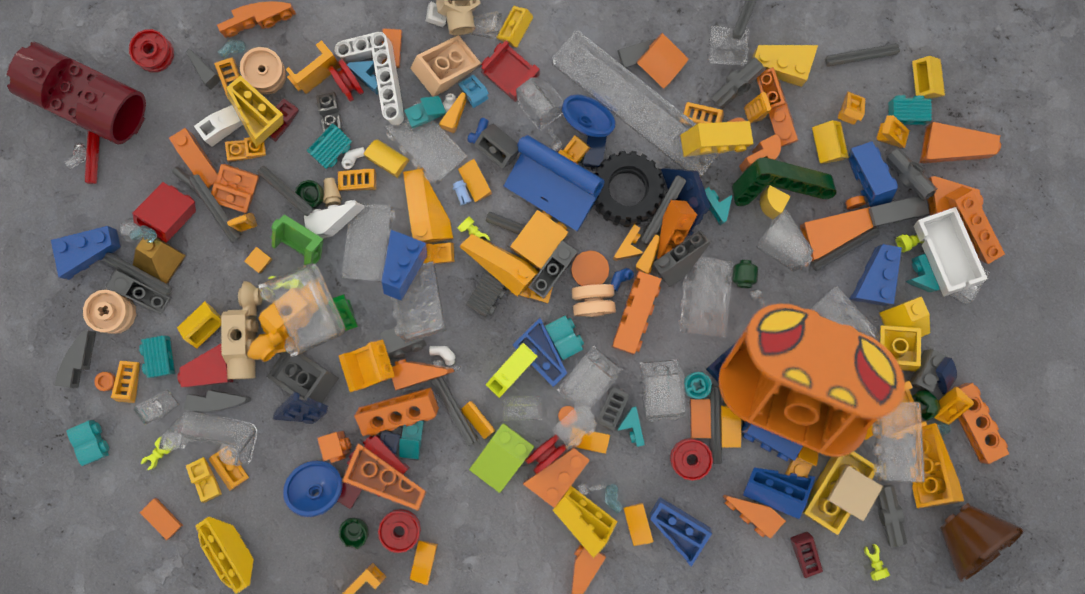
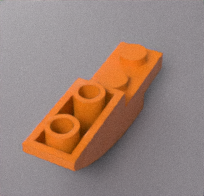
M273 1L252 3L231 10L234 17L218 24L217 27L225 38L233 37L244 29L253 28L257 23L262 29L271 28L281 20L290 19L296 12L290 3Z
M774 67L767 69L756 79L761 93L765 92L771 106L769 116L775 134H778L781 147L799 140Z

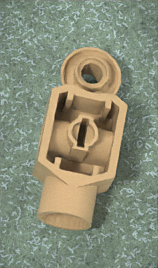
M436 0L438 13L447 17L449 34L464 35L475 30L472 12L480 5V0Z
M244 281L242 288L238 291V301L243 310H228L221 315L222 357L227 364V379L256 378L255 360L249 358L247 353L251 343L256 339V332L259 330L256 316L257 305L262 304L261 288H256L252 283Z

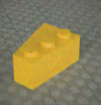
M758 45L752 58L755 56L766 70L774 67L779 80L802 87L808 79L818 45Z
M241 75L226 87L228 99L257 148L283 124V114Z
M750 121L698 123L680 135L684 157L726 153L733 150L735 152H743L753 144Z
M570 486L556 507L553 508L554 513L593 558L607 544L618 522L572 486Z

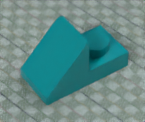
M439 96L420 98L421 103L404 110L412 129L447 113Z
M708 187L705 189L711 206L709 210L721 226L727 221L732 195L719 203L717 193Z
M926 254L912 258V267L918 274V277L905 282L929 293L940 290Z
M634 406L629 409L616 430L632 428V431L629 432L631 443H635V446L639 447L645 444L637 407Z
M417 421L411 426L403 425L402 438L399 441V457L419 460L424 421Z

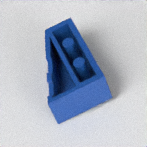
M873 141L851 148L848 160L855 179H859L862 184L863 190L860 192L862 196H866L869 207L892 202L898 184L895 178H892L887 163L883 162L879 148L875 147Z
M109 226L51 240L58 277L67 280L73 278L80 271L88 269L96 261L102 260L106 253H113L121 248L117 229Z
M391 230L382 277V287L385 295L402 301L427 257L425 242Z
M539 318L513 344V347L517 350L524 343L538 356L531 365L554 387L567 372L541 318Z
M659 497L650 512L651 521L692 567L712 535L711 528Z

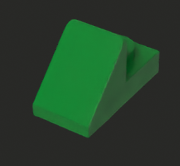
M345 295L326 300V306L339 333L358 327L349 299H346Z

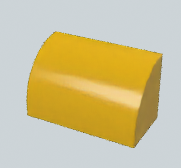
M927 56L912 61L916 96L922 95L925 96V99L945 96L941 59Z
M832 120L812 127L821 164L849 158L840 121Z
M379 139L374 140L363 153L368 160L396 178L399 177L410 159Z
M768 186L761 193L760 207L766 216L774 219L782 213L790 196L772 186Z
M204 301L177 329L182 338L197 349L221 327V316L212 306Z

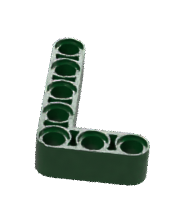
M764 157L755 160L732 185L734 202L737 206L750 204L767 185L820 199H830L837 194L832 175Z

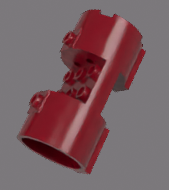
M30 42V46L27 48L21 47L10 62L7 76L10 77V84L7 87L12 94L118 145L125 143L134 134L137 135L145 120L146 99L142 92L38 42Z

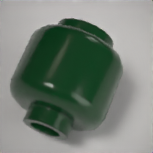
M740 260V263L733 266V283L737 284L738 288H752V285H755L758 281V267L752 264L751 260Z

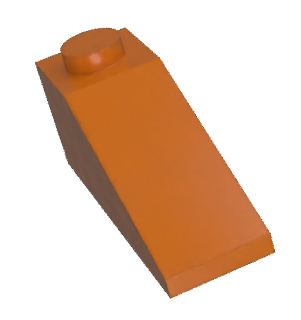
M184 128L169 137L178 154L194 175L198 174L207 188L213 186L217 180L218 173L193 133Z
M406 359L394 362L395 366L392 369L395 377L392 378L395 390H400L454 373V369L415 361L406 362Z
M580 544L574 553L576 557L571 594H584L606 559L605 554L599 552L593 558Z

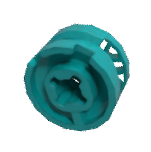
M702 372L691 373L684 380V392L690 398L702 399L711 392V379Z

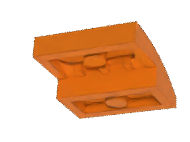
M661 33L649 46L645 54L637 61V64L664 89L679 73L689 58Z
M222 163L211 193L219 205L247 213L260 175Z

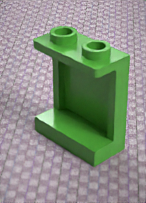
M285 214L280 219L274 221L271 227L272 247L276 249L281 242L285 243L304 255L303 268L311 271L321 259L323 238Z

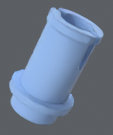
M463 180L453 183L452 188L457 194L460 206L467 204V202H472L466 189L467 184Z

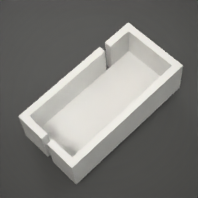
M956 207L925 217L915 223L914 229L920 242L924 241L922 244L923 250L943 296L961 291L963 288L967 289L979 285L987 280V276Z

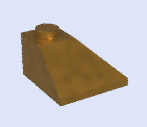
M146 232L135 248L133 266L168 284L186 255L158 237Z

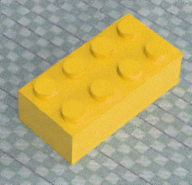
M856 452L841 457L831 456L812 487L807 504L803 510L804 515L837 535L851 514L831 503L827 498L845 466L847 465L871 480L879 467Z

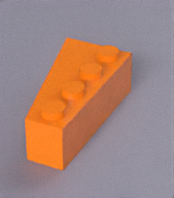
M641 271L637 273L612 348L632 355L636 351L639 352L642 345L641 335L646 333L649 324L646 322L649 315H652L655 306L653 304L654 299L658 297L661 289L659 286L661 278Z
M359 443L343 479V482L415 510H420L427 492Z

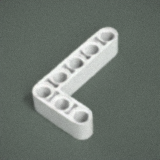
M375 32L338 42L335 46V53L345 63L373 58L382 115L392 125H400L404 120V110L392 42L382 32ZM387 58V61L382 64V61ZM390 76V79L384 82L385 78ZM393 94V97L387 100L388 96ZM396 111V115L390 118L391 114Z

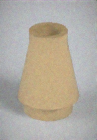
M324 179L323 202L325 206L340 205L342 198L335 179Z

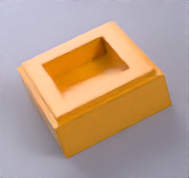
M255 247L244 262L261 274L272 258L258 247Z

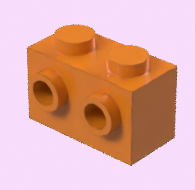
M344 431L317 438L324 461L330 459V463L346 459L345 454L350 453L351 442L348 437L346 438Z

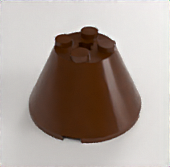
M969 503L965 504L957 515H950L945 520L946 523L940 527L960 582H963L964 578L966 580L971 578L1000 556L999 550L1002 551L1006 547H1010L1021 537L1024 530L1019 526L971 506Z

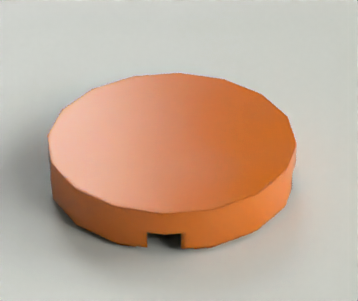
M596 251L582 252L576 256L572 263V277L580 286L603 284L609 274L608 261L602 254Z

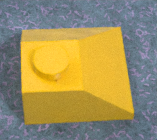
M922 296L879 312L884 326L921 328V337L930 334V314Z
M881 325L880 343L891 352L901 370L917 371L921 366V328Z

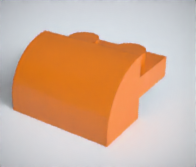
M778 134L761 141L754 148L753 154L746 157L739 166L742 173L759 158L764 157L775 160L781 151V141Z

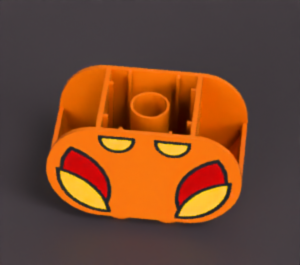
M773 304L759 310L724 360L719 372V388L722 398L736 416L762 429L832 457L846 456L854 452L863 443L871 425L877 419L891 414L898 407L905 390L904 377L898 362L880 342L858 332L850 325H841L820 316L814 310L803 309L791 304Z

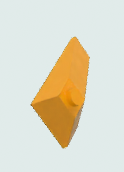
M422 168L404 171L403 176L413 238L426 244L453 239L450 219Z
M473 234L459 246L517 297L539 273L527 260Z
M937 423L923 426V430L916 433L915 444L917 456L916 464H914L915 482H913L912 489L916 507L925 508L964 502L959 479Z

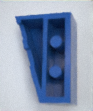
M885 244L875 247L865 267V271L858 280L857 286L849 300L882 306L893 305L902 247Z
M746 421L741 427V433L744 434L743 438L752 443L756 440L761 443L760 447L768 452L774 450L778 453L777 457L786 462L789 459L795 461L803 447L798 443Z
M754 467L743 496L800 519L807 504L815 477H798L794 473L785 475L779 474L775 470Z

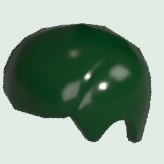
M313 180L302 181L295 191L312 208L318 207L323 201L324 190L319 183Z
M920 390L912 396L913 398L916 397L915 405L924 420L929 421L939 413V400L933 393Z
M348 518L339 528V538L346 547L359 549L366 543L369 536L367 524L359 518Z

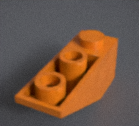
M670 201L663 215L657 259L685 240L697 217L696 212L687 201Z
M728 495L722 496L727 500L725 504L732 511L737 509L741 513L739 517L747 524L751 522L756 527L754 531L762 538L767 536L771 539L786 522L767 505Z

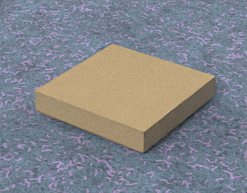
M846 465L827 500L864 521L883 486Z

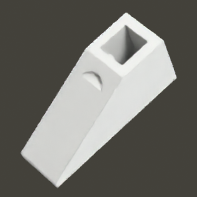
M231 105L207 116L194 127L206 143L214 146L243 124Z
M355 200L346 201L344 205H330L325 210L315 209L309 216L304 215L305 228L321 238L334 236L364 209V205L357 203Z

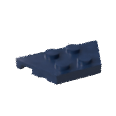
M669 167L662 168L661 171L668 190L677 175L686 180L676 200L687 201L697 214L686 237L691 236L694 233L693 229L695 226L700 224L704 214L711 207L700 175L696 170L687 171L685 169H671Z
M294 392L274 412L273 420L314 424L327 413L328 405L311 398H307V401L299 399L300 394Z

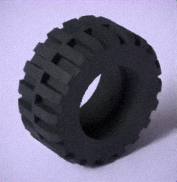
M620 151L618 155L614 153L607 160L604 159L596 169L594 174L604 179L605 182L593 205L596 206L598 214H602L604 216L603 219L607 222L610 220L614 225L622 224L623 227H629L633 224L640 225L641 222H646L659 208L665 193V181L661 177L662 172L660 168L657 169L655 167L656 163L653 160H647V156L643 153L641 156L636 155V151H631V153ZM631 173L641 179L645 186V194L638 204L625 206L612 198L609 186L616 175Z

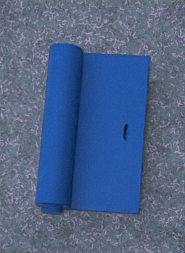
M529 135L522 137L517 144L518 151L521 154L504 187L572 229L579 231L604 186V179Z

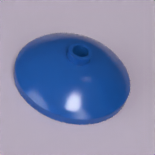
M571 95L564 100L562 104L563 115L575 130L591 137H605L613 132L615 119L612 113L597 100L583 95Z
M310 461L293 470L288 476L283 489L284 501L288 508L299 516L314 517L330 510L338 501L342 492V478L338 470L327 462Z

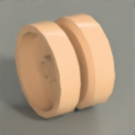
M265 47L250 49L240 61L242 77L260 94L269 95L276 93L283 87L286 81V70L280 57L271 49Z
M587 285L571 289L573 300L585 301L573 306L574 316L597 317L616 312L614 301L603 300L614 296V285Z
M99 290L91 294L85 301L83 317L87 325L93 330L117 334L128 330L134 323L136 307L131 299L117 292Z

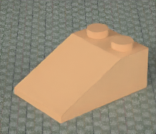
M458 35L418 54L410 69L434 97L448 90L481 65V62Z

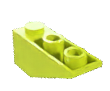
M522 343L491 377L486 386L500 398L538 356Z

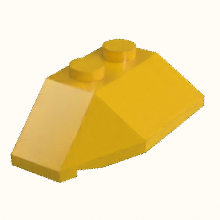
M207 517L195 525L198 531L200 546L220 580L227 587L231 588L235 594L248 587L251 581L254 559L234 525L212 517Z

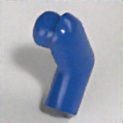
M481 118L479 120L476 134L469 133V143L475 144L481 132L488 126L489 121L487 119Z
M624 268L614 273L611 285H614V291L618 292L621 282L631 280L634 277L632 270Z

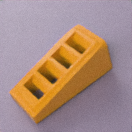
M233 57L214 63L226 96L227 82L236 80L240 76ZM232 66V69L223 72L222 68ZM231 73L235 74V76L225 79L224 75H228Z
M462 92L442 118L439 123L441 129L452 133L456 132L467 102L465 93Z
M765 92L760 93L744 107L750 124L762 121L771 110Z
M687 102L681 120L694 125L698 123H712L715 115L717 116L715 123H719L723 120L724 111ZM691 109H695L693 117L690 118ZM699 111H702L701 117H700V120H699V119H697V116H698ZM706 113H708V114H709L708 120H707V121H704V120H705Z
M375 169L339 171L338 190H376ZM369 175V183L365 184V176ZM343 176H347L346 186H343ZM351 176H354V185H351ZM358 176H361V184H358Z
M253 213L233 218L227 222L228 226L239 232L258 226Z
M657 234L653 237L637 262L636 270L638 272L641 271L650 275L660 241V236Z
M119 362L111 395L112 399L118 402L135 403L140 369L139 362ZM125 368L133 369L132 372L124 371ZM124 376H129V377H131V378H130V379H124ZM123 384H129V387H123Z

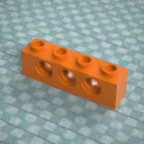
M961 186L946 195L945 197L951 208H957L979 260L990 264L1005 255L974 191Z
M964 383L958 386L974 402L971 409L966 410L960 415L958 420L980 463L990 464L1008 455V445L1001 438L998 432V425L991 419L989 408L982 401L978 387L973 383ZM978 417L981 420V424L979 427L976 425V420ZM987 435L990 438L989 444H986L985 438Z
M427 388L359 407L354 416L362 436H374L380 433V431H392L402 425L411 426L420 420H432L437 415L439 407L432 389ZM412 407H418L420 410L416 411ZM394 412H399L401 416L396 415Z

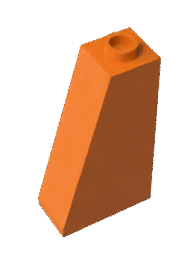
M932 122L926 126L920 163L991 158L998 154L1001 149L1000 135Z
M864 208L805 222L800 225L809 262L824 256L872 228L873 224L869 209Z

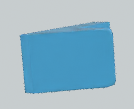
M374 61L349 62L347 66L352 73L378 95L377 79L373 75L375 71Z
M474 74L458 83L473 108L488 100L487 95L489 93L486 87Z

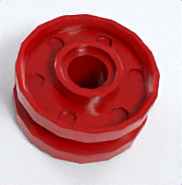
M144 29L132 37L129 44L131 59L143 70L151 73L165 70L174 58V49L171 42L160 32L153 29Z
M341 59L338 61L341 68L340 71H337L332 65L328 69L343 94L351 102L354 100L351 93L353 89L359 95H362L364 91L350 68Z
M557 434L545 441L525 460L527 464L535 460L538 462L533 470L536 474L554 462L567 449L565 444L557 448L554 446L559 439Z
M688 438L682 439L675 444L671 450L670 462L672 468L679 476L686 480L694 481L702 479L709 473L712 468L713 457L706 444L697 439ZM690 454L696 456V461L693 464L687 463V457Z
M397 509L388 513L380 522L378 529L379 540L383 547L395 553L406 552L413 548L421 533L420 521L417 516L405 509ZM395 527H403L405 533L403 535L396 534Z

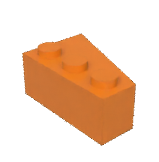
M573 447L538 474H534L525 480L523 485L555 508L590 460Z

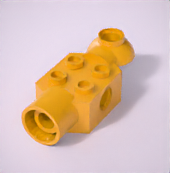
M311 280L301 289L291 288L261 312L258 319L261 323V328L267 335L259 336L251 343L247 356L254 360H262L263 362L270 360L277 352L275 347L284 340H289L298 328L306 326L312 314L326 304L329 296L316 281Z

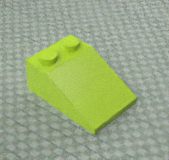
M503 423L469 470L500 493L535 446Z

